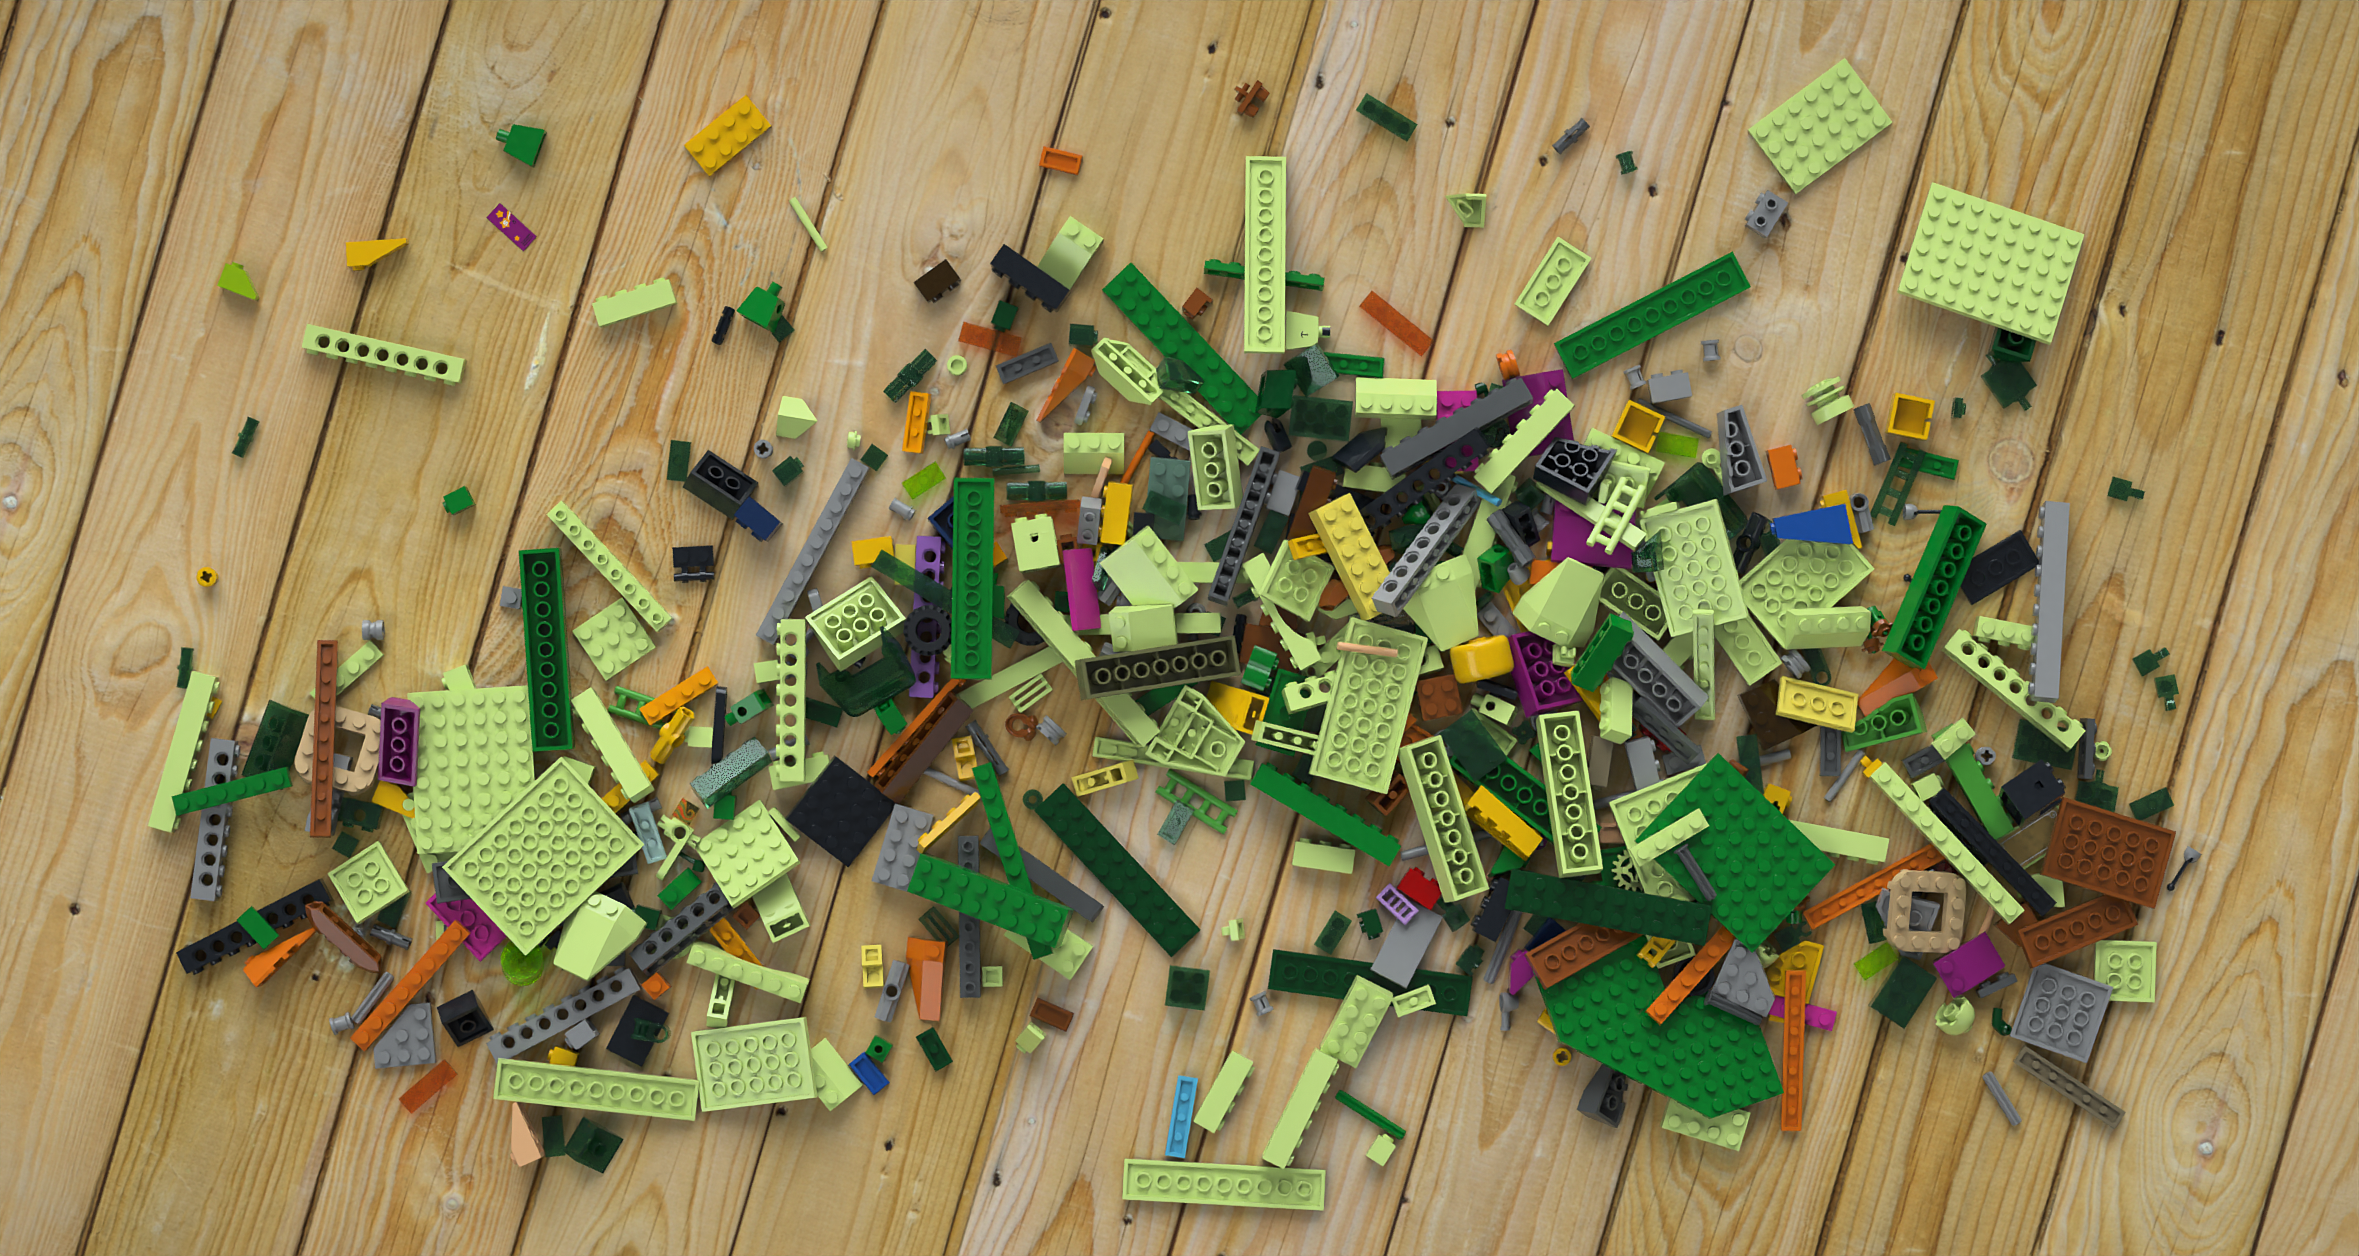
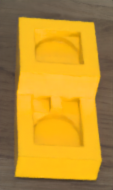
M972 736L952 739L959 780L975 779L972 768L977 767Z

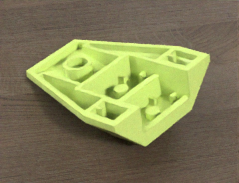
M1465 554L1434 566L1403 608L1441 652L1479 636L1474 575Z
M1568 557L1522 595L1513 610V614L1529 631L1560 646H1566V648L1584 647L1594 631L1604 574Z
M1185 684L1161 724L1160 732L1154 737L1145 754L1162 764L1225 777L1245 741L1202 693Z
M595 891L565 919L553 964L577 977L589 981L637 941L647 923L626 905Z

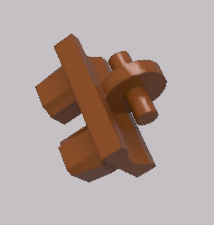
M1257 80L1249 93H1247L1250 85L1247 83L1242 88L1238 86L1234 88L1238 93L1235 97L1237 102H1240L1245 97L1237 109L1239 114L1243 115L1244 113L1254 118L1259 108L1253 105L1251 101L1256 97L1264 103L1270 93L1262 86L1263 83Z

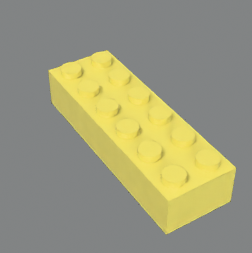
M1348 493L1308 514L1361 620L1366 621L1381 614V612H1377L1372 597L1390 572L1351 494Z

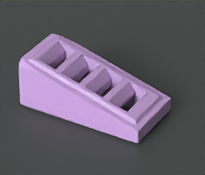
M1390 883L1376 897L1404 925L1419 911ZM1393 891L1395 894L1386 902L1384 899ZM1398 896L1400 900L1393 907H1391L1390 904ZM1404 902L1406 905L1397 913L1395 910ZM1408 908H1411L1412 910L1403 918L1401 915Z

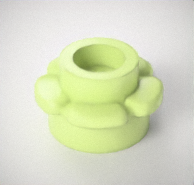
M857 431L848 432L847 448L855 450V447L860 446L861 435H857Z
M2105 741L2096 742V752L2093 757L2100 761L2107 760L2108 756L2112 753L2109 744Z

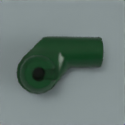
M1993 1008L1992 1027L2000 1035L2006 1036L2011 1034L2012 1027L2002 1019L2003 1009Z

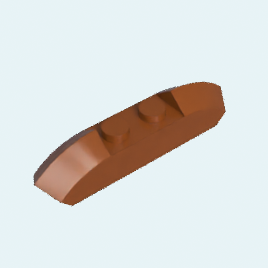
M1394 545L1377 546L1386 566L1389 565L1395 557ZM1339 578L1340 581L1331 579L1325 586L1319 600V607L1321 609L1333 611L1350 597L1341 578Z
M314 901L305 905L307 918L318 934H324L327 941L334 943L344 956L350 958L349 962L367 972L380 974L382 957L379 952L325 903Z

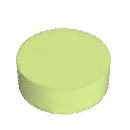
M959 355L952 356L947 362L948 371L955 376L964 374L967 370L966 360Z

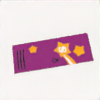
M501 203L486 217L522 251L537 237Z

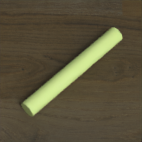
M794 197L789 200L821 252L826 250L828 247L797 198Z

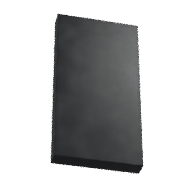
M2018 530L1972 558L1960 586L1971 605L2034 569L2036 565H2039V560L2022 531Z

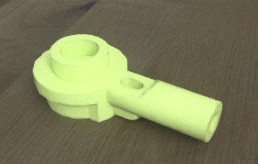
M1713 448L1707 449L1702 454V463L1708 468H1713L1723 487L1720 452Z

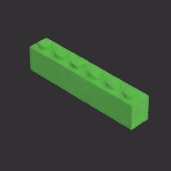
M1951 723L1931 735L1932 739L1936 740L1954 724ZM1965 743L1946 758L1945 761L1982 827L1997 840L2014 830L2012 826L2014 821L2009 813L2004 812L2002 808L2004 803L2000 796H1995L1992 791L1995 787L1989 778L1986 779L1982 772L1985 770L1979 760L1975 761L1973 757L1975 752L1969 743Z

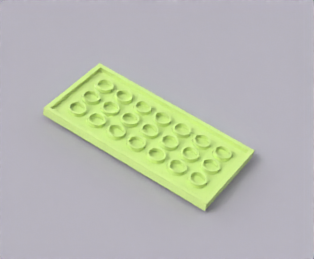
M1350 617L1344 643L1397 649L1398 654L1397 657L1341 650L1309 774L1384 794L1388 793L1428 641L1427 637Z

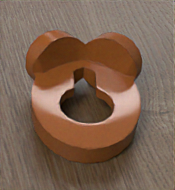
M1015 713L1006 719L1005 727L1011 735L1024 738L1026 741H1030L1036 736L1035 729L1038 725L1036 716ZM1016 719H1020L1029 728L1016 731L1013 728V722Z

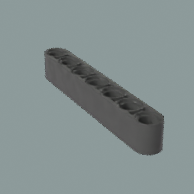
M990 827L980 841V844L1000 857ZM1019 846L1029 879L1093 923L1104 906Z

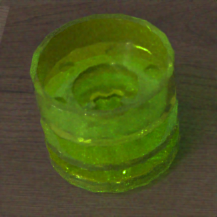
M512 941L507 943L500 956L502 972L505 978L513 985L520 987L529 986L537 982L544 970L543 955L539 946L537 945L525 956ZM526 961V966L520 968L519 963Z

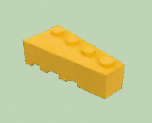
M1482 785L1464 808L1469 819L1524 861L1528 860L1543 840L1541 834L1536 829L1530 828L1520 817L1515 815Z

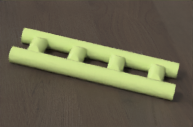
M1625 477L1620 478L1586 542L1591 547L1594 546L1595 542L1607 546L1605 552L1609 555L1613 553L1646 490V487L1643 485H1639L1637 490L1626 486L1628 480ZM1621 493L1633 497L1628 506L1617 502ZM1613 509L1624 513L1620 522L1609 518ZM1604 525L1615 529L1611 539L1600 535Z

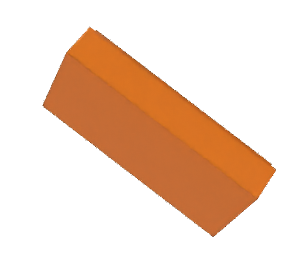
M1043 146L1039 166L1078 176L1083 156Z

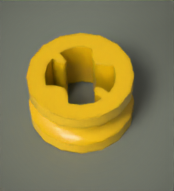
M1560 1047L1553 1052L1552 1058L1557 1065L1565 1066L1570 1062L1571 1054L1566 1048ZM1561 1051L1566 1052L1564 1055H1567V1060L1563 1059L1562 1062H1558L1559 1058H1556V1055L1561 1054Z

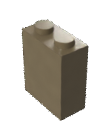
M1591 736L1587 767L1591 789L1602 790V786L1607 787L1614 742L1598 736Z

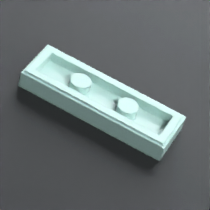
M649 802L629 807L638 837L644 844L642 848L647 863L650 864L666 859L667 854Z

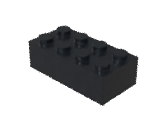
M1003 244L990 263L991 267H993L991 269L993 273L1000 278L1003 276L1007 277L1010 285L1017 290L1020 287L1024 289L1025 295L1033 301L1036 299L1040 300L1042 307L1050 313L1053 310L1058 312L1071 293L1067 287L1005 244Z

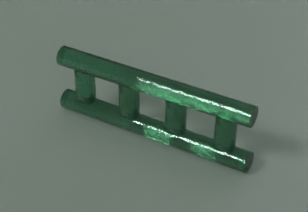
M1900 442L1870 512L1871 517L1876 519L1879 513L1890 517L1888 524L1893 526L1898 521L1927 453L1920 449L1917 455L1906 450L1908 444ZM1902 458L1913 462L1909 473L1898 469ZM1894 476L1905 480L1901 492L1890 487ZM1886 495L1898 499L1893 510L1882 506Z

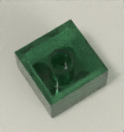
M1170 964L1165 1006L1205 1011L1210 970Z

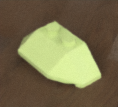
M1104 337L1091 350L1099 374L1128 401L1151 405L1164 392L1163 387H1161L1158 370L1130 344L1109 340V338Z

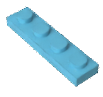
M1178 1075L1165 1151L1167 1156L1185 1158L1198 1078Z

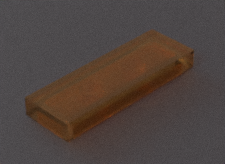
M963 322L958 342L1017 357L1022 337Z
M444 1059L398 1099L412 1114L458 1074Z

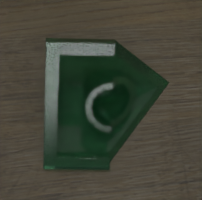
M1661 530L1635 552H1631L1633 572H1657L1664 570Z

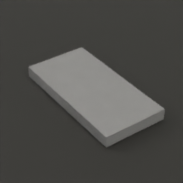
M1409 899L1407 900L1419 910L1418 913L1406 925L1398 918L1396 919L1370 969L1404 988H1407L1443 918ZM1408 908L1401 916L1405 918L1412 909Z

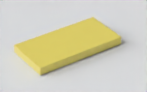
M1782 676L1779 684L1776 715L1853 733L1855 731L1859 694Z

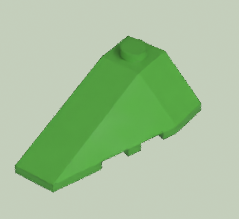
M1910 693L1892 698L1886 704L1856 722L1853 733L1842 731L1841 736L1845 752L1926 733L1927 728L1923 712L1914 694Z

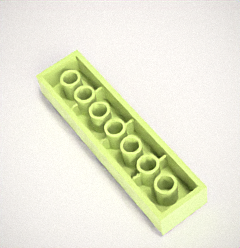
M1579 711L1539 715L1535 721L1559 878L1599 874L1603 870Z
M1441 735L1400 747L1398 757L1444 903L1454 902L1488 890L1489 886Z

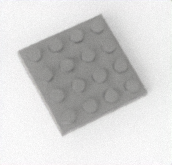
M2047 963L2034 967L2010 1037L2087 1063L2113 987Z

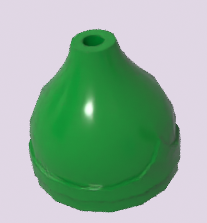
M1424 498L1415 506L1411 503L1407 507L1408 511L1404 514L1402 520L1404 524L1424 526L1432 517L1433 512Z

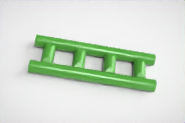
M616 686L614 693L620 696L617 705H610L608 712L649 726L639 708L655 698ZM627 697L639 701L635 713L624 709ZM660 720L651 727L661 729L666 723Z
M1169 769L1166 776L1171 779L1165 788L1159 786L1155 793L1224 834L1227 830V827L1223 825L1228 815L1235 817L1238 810L1172 769ZM1177 783L1187 788L1182 799L1171 793ZM1194 793L1205 799L1199 810L1188 804ZM1211 804L1222 810L1216 820L1206 815Z

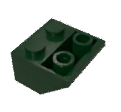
M1267 370L1261 374L1255 413L1279 418L1293 408L1295 402L1293 390L1298 382L1295 370Z

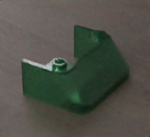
M1701 462L1694 464L1654 497L1657 501L1666 494L1669 501H1683L1687 507L1717 499L1729 541L1743 530L1748 522L1744 512L1729 494H1723V486Z
M884 626L880 627L883 643L881 651L884 658L852 675L845 669L841 672L838 669L829 673L820 662L816 663L819 685L851 717L863 715L909 689L916 683L915 673L902 646Z

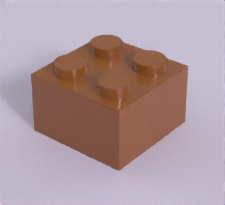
M1454 674L1417 681L1415 687L1422 721L1463 713Z

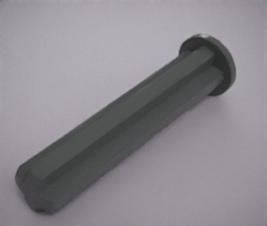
M1688 844L1679 847L1674 851V854H1678L1706 900L1714 899L1717 894L1688 850Z
M1712 990L1708 991L1704 999V1005L1710 1004L1755 1025H1760L1762 1022V1015L1715 995Z

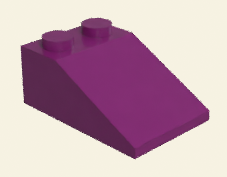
M1985 931L1963 943L1958 949L1952 950L1933 960L1934 966L1953 998L1968 991L2005 967L2004 962Z

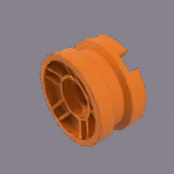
M1511 349L1507 350L1505 354H1496L1504 381L1509 380L1512 376H1520L1519 368Z

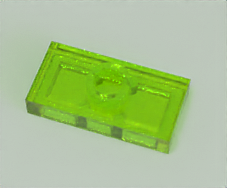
M1659 432L1656 452L1696 458L1699 438Z
M935 461L902 482L913 500L945 480L946 477Z
M1885 942L1853 964L1865 981L1899 958L1889 943Z

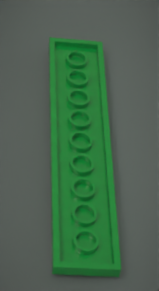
M1732 251L1555 342L1554 346L1571 379L1749 289L1751 286Z
M1132 263L1128 264L1102 289L1229 425L1234 424L1236 432L1241 435L1262 415L1255 413L1258 398L1256 393Z
M954 478L951 679L992 680L994 478Z

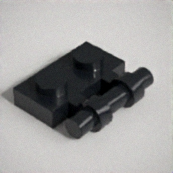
M713 545L672 547L673 568H682V573L674 574V582L682 581V583H689V581L697 580L707 582V580L715 579L714 572H706V566H714ZM700 566V572L688 573V567Z

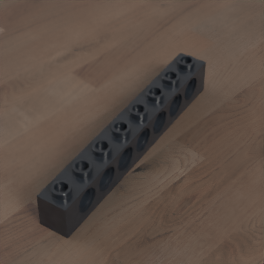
M1477 426L1359 511L1371 536L1375 535L1374 530L1379 526L1383 529L1392 523L1390 518L1397 515L1399 518L1408 511L1406 507L1411 503L1415 506L1424 500L1422 496L1425 493L1429 492L1432 494L1440 488L1438 484L1443 480L1449 482L1456 477L1455 472L1461 468L1464 471L1472 465L1471 460L1475 457L1481 459L1489 453L1487 449L1491 445ZM1465 445L1472 447V455L1464 454L1463 447ZM1448 457L1456 459L1457 464L1455 467L1448 466ZM1431 469H1438L1440 478L1434 479L1430 474ZM1416 480L1423 482V490L1415 488L1414 482ZM1399 492H1405L1407 494V502H1402L1399 500ZM1385 503L1389 504L1392 508L1389 514L1384 513L1382 510V505ZM1367 515H1372L1375 518L1376 522L1374 525H1369L1366 522Z
M323 878L263 907L257 912L274 930L281 926L283 929H286L294 924L293 920L299 917L301 920L307 918L305 897L308 894L314 897V901L323 902L328 907L330 906L329 902L333 898ZM289 904H293L296 907L294 915H290L287 912ZM271 913H275L278 916L276 924H272L269 921ZM236 921L176 952L186 974L193 973V975H196L205 970L203 966L209 963L211 966L223 961L221 957L227 954L231 957L241 952L240 947L244 945L251 947L257 942ZM236 931L242 934V941L240 943L235 942L233 939ZM217 941L224 943V950L222 952L217 951L215 948ZM199 950L206 952L207 956L204 961L199 960L197 957Z

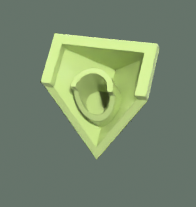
M1466 193L1445 196L1463 222L1464 227L1484 228L1486 194Z
M782 397L778 413L776 436L796 439L817 422V419L803 399Z

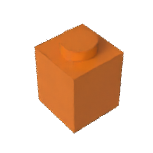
M659 971L642 984L653 1000H656L672 987Z

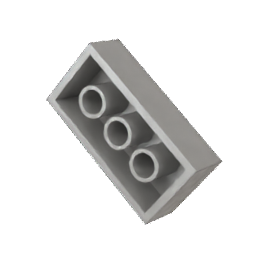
M900 804L894 805L872 877L873 882L907 892L920 853L916 850L919 843L918 839L925 832L929 834L935 815Z

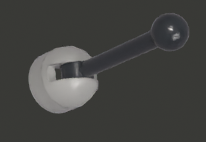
M1913 504L1903 505L1904 520L1914 519L1918 514L1941 513V510H1918Z
M2187 846L2184 851L2185 862L2173 881L2167 885L2168 891L2175 889L2174 885L2187 865L2196 862L2202 854Z

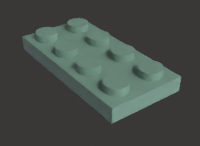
M1151 457L1146 513H1155L1154 533L1159 539L1184 541L1191 460Z

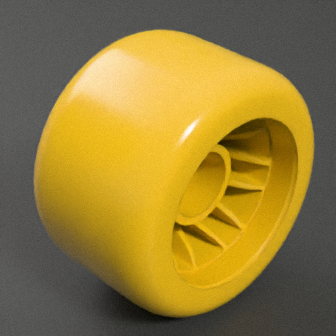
M1505 635L1471 639L1468 642L1452 647L1449 652L1454 675L1459 683H1470L1500 676L1514 669L1509 641Z

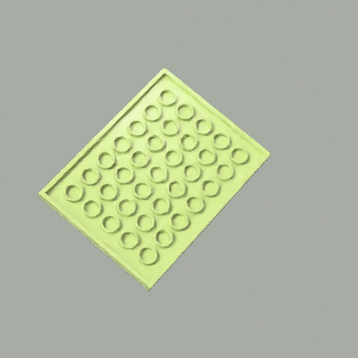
M1932 182L1897 293L2050 345L2084 234Z
M528 685L407 693L408 700H411L420 708L417 786H413L417 854L460 851L535 781Z
M561 756L442 868L526 956L638 852L644 844Z

